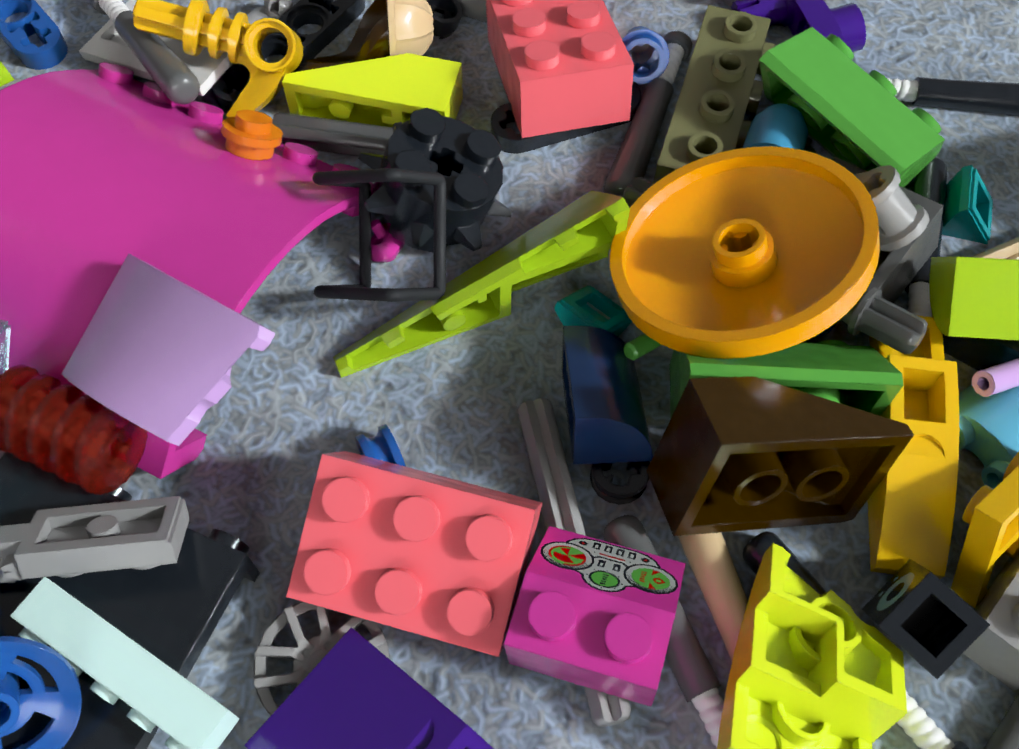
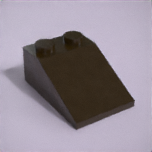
M754 376L690 378L648 466L647 474L673 536L842 523L854 520L914 434L908 424Z

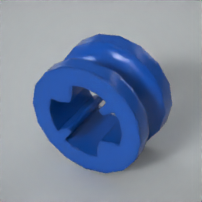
M386 424L378 427V432L374 437L367 438L364 434L355 436L360 455L406 467L395 438Z

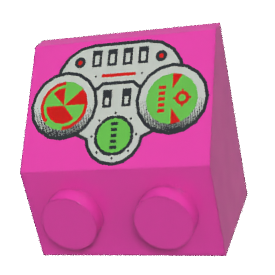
M549 526L526 570L505 638L504 647L509 664L651 707L661 677L686 563Z

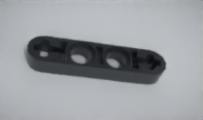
M299 0L278 20L290 27L302 42L303 57L300 65L305 61L315 58L364 11L366 1ZM307 24H316L322 27L318 32L312 34L297 32L300 27ZM282 33L268 35L263 40L261 46L264 59L272 55L285 56L288 50L287 39ZM233 63L212 86L219 108L226 114L250 80V72L244 65ZM233 88L236 89V91L230 94V90H232Z

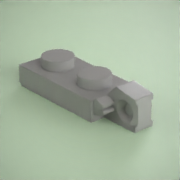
M180 496L42 509L36 511L31 523L0 526V583H15L16 580L20 581L21 579L44 576L69 578L88 572L127 568L146 570L159 565L177 563L190 519L185 498L181 499Z

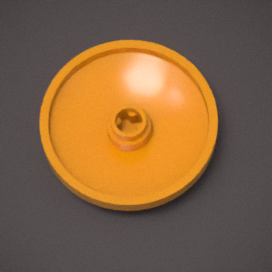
M773 146L739 148L716 153L674 170L648 188L630 207L627 229L614 235L610 251L612 280L624 311L636 327L651 339L675 351L694 356L719 359L747 358L781 351L798 345L831 327L845 316L865 293L874 276L880 253L877 211L871 195L853 173L833 160L816 153Z

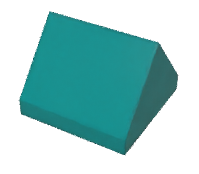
M972 165L962 167L947 183L942 235L988 245L991 234L993 199L977 169Z

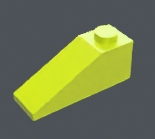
M411 53L287 73L282 81L290 114L393 127V124L397 122L404 123L410 119L413 111L424 108L433 109L441 116L456 119L463 100L461 62Z

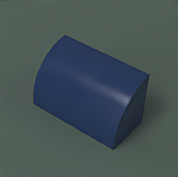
M563 326L562 379L573 465L651 461L653 452L635 362L625 356L624 345L626 343L621 338L607 330L592 326Z

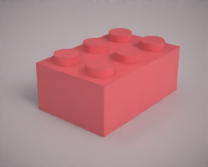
M486 0L488 40L509 103H511L512 112L521 138L630 120L634 63L603 0Z
M348 451L322 454L286 597L499 657L504 648L505 638L523 583L542 502Z

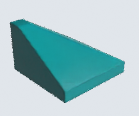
M587 285L557 301L554 307L563 326H592L619 336L632 323L622 307L591 285ZM589 302L611 319L608 320L607 318L599 314L597 311L592 309L590 306H588L586 303Z

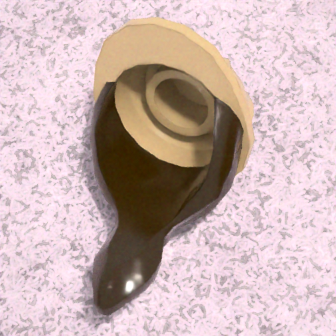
M374 0L365 11L349 47L344 52L305 61L298 67L296 72L406 53L423 55L434 38L432 9L426 0Z

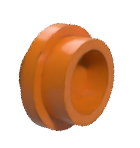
M254 110L237 111L236 116L225 118L222 121L221 133L226 138V149L238 157L250 160H268L272 158L274 148L281 145L283 132L279 127L272 124L273 119L270 116Z

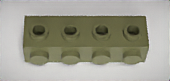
M708 5L661 150L653 183L690 162L716 153L743 148L752 122L743 120L745 113L756 115L763 92L762 81L754 80L756 74L761 75L759 59L769 49L775 47L774 43L765 42L771 19L751 15L747 12Z

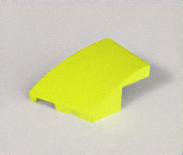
M772 543L763 555L743 616L726 687L717 749H872V743L907 714L903 651L875 627L863 622L854 613L851 606L830 589L822 595L815 591L787 566L791 554L783 547Z

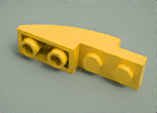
M919 316L926 320L928 326L923 340L911 354H903L869 336L870 346L902 373L904 386L881 416L908 424L914 434L913 438L867 500L870 572L895 575L911 559L931 571L937 578L942 579L945 576L950 550L957 492L959 462L957 362L945 360L943 334L938 329L934 318Z

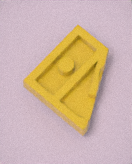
M1019 452L1008 465L1003 481L994 489L988 485L982 486L971 498L963 513L962 519L969 524V528L951 589L974 608L988 592L987 585L995 561L1003 553L1014 558L1019 552Z

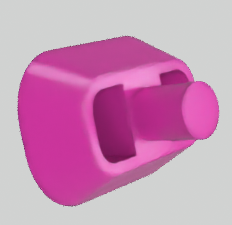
M379 219L371 222V229L374 233L371 238V261L387 263L396 258L405 243L397 240L388 232L390 223L382 225Z

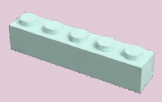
M45 576L10 615L24 626L23 630L18 634L20 637L51 646L70 663L77 677L84 671L94 678L95 682L90 686L93 692L112 705L119 698L130 705L132 709L126 716L149 733L152 732L155 726H158L170 735L164 743L169 749H218L240 719Z

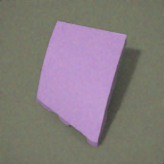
M128 253L64 368L62 375L81 391L118 415L157 437L180 446L200 423L205 412L211 406L217 404L231 388L230 374L234 363L248 348L264 351L276 333Z

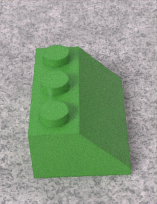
M810 27L769 49L759 59L764 96L773 104H787L799 110L807 125L808 135L833 157L842 159L866 171L880 166L891 165L900 174L901 181L899 186L905 188L939 154L945 140L939 135L941 132L939 123L925 110L915 107L911 111L895 97L897 94L896 88L884 75L875 70L867 74L853 62L854 54L852 50L839 37L829 34L825 38L816 29Z
M825 340L816 344L800 343L787 349L761 356L733 359L706 358L674 350L669 364L670 417H672L690 378L754 376L879 416L883 414L904 386L902 373L872 346L848 345L839 340Z

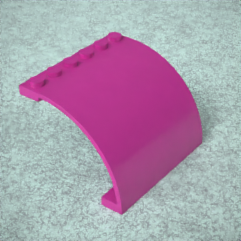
M99 63L98 69L52 71L29 77L0 90V394L151 475L162 479L196 460L204 448L207 434L194 429L180 446L169 443L97 402L62 375L64 368L128 253L195 288L228 308L241 313L270 272L308 233L339 212L351 217L359 216V188L317 185L312 180L314 173L361 169L340 163L332 166L317 159L319 153L315 149L292 142L281 143L280 146L274 148L273 157L268 160H250L238 157L230 153L225 147L226 138L221 133L222 121L224 120V111L222 109L202 102H191L184 105L175 104L155 82H139L133 79L134 72L120 65ZM369 182V183H370V186H371V195H372V194H373V184H374V183Z

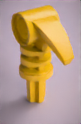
M137 0L133 8V23L138 30L182 41L184 53L197 57L204 47L208 48L210 57L214 59H219L223 52L228 53L230 63L241 64L248 68L250 80L227 113V117L236 116V112L239 110L260 111L282 89V81L285 74L293 72L302 61L303 45L299 36L285 23L274 18H263L250 24L246 13L238 12L234 19L229 18L227 8L218 7L214 14L210 13L207 0H191L188 7L163 0ZM272 33H282L287 39V53L282 60L276 63H268L261 52L262 42Z

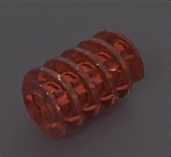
M20 364L10 367L0 375V451L9 452L21 461L33 463L42 471L55 473L66 482L79 484L83 490L89 493L102 495L116 490L127 482L144 454L148 438L145 429L118 415L89 395H84L76 386L70 384L62 385L58 378L47 374L40 375L37 369Z

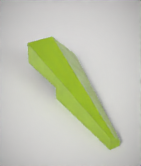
M594 190L586 193L448 282L445 293L440 299L420 300L333 356L340 377L348 376L511 315V292L608 257L614 235L627 229L630 208L622 196Z

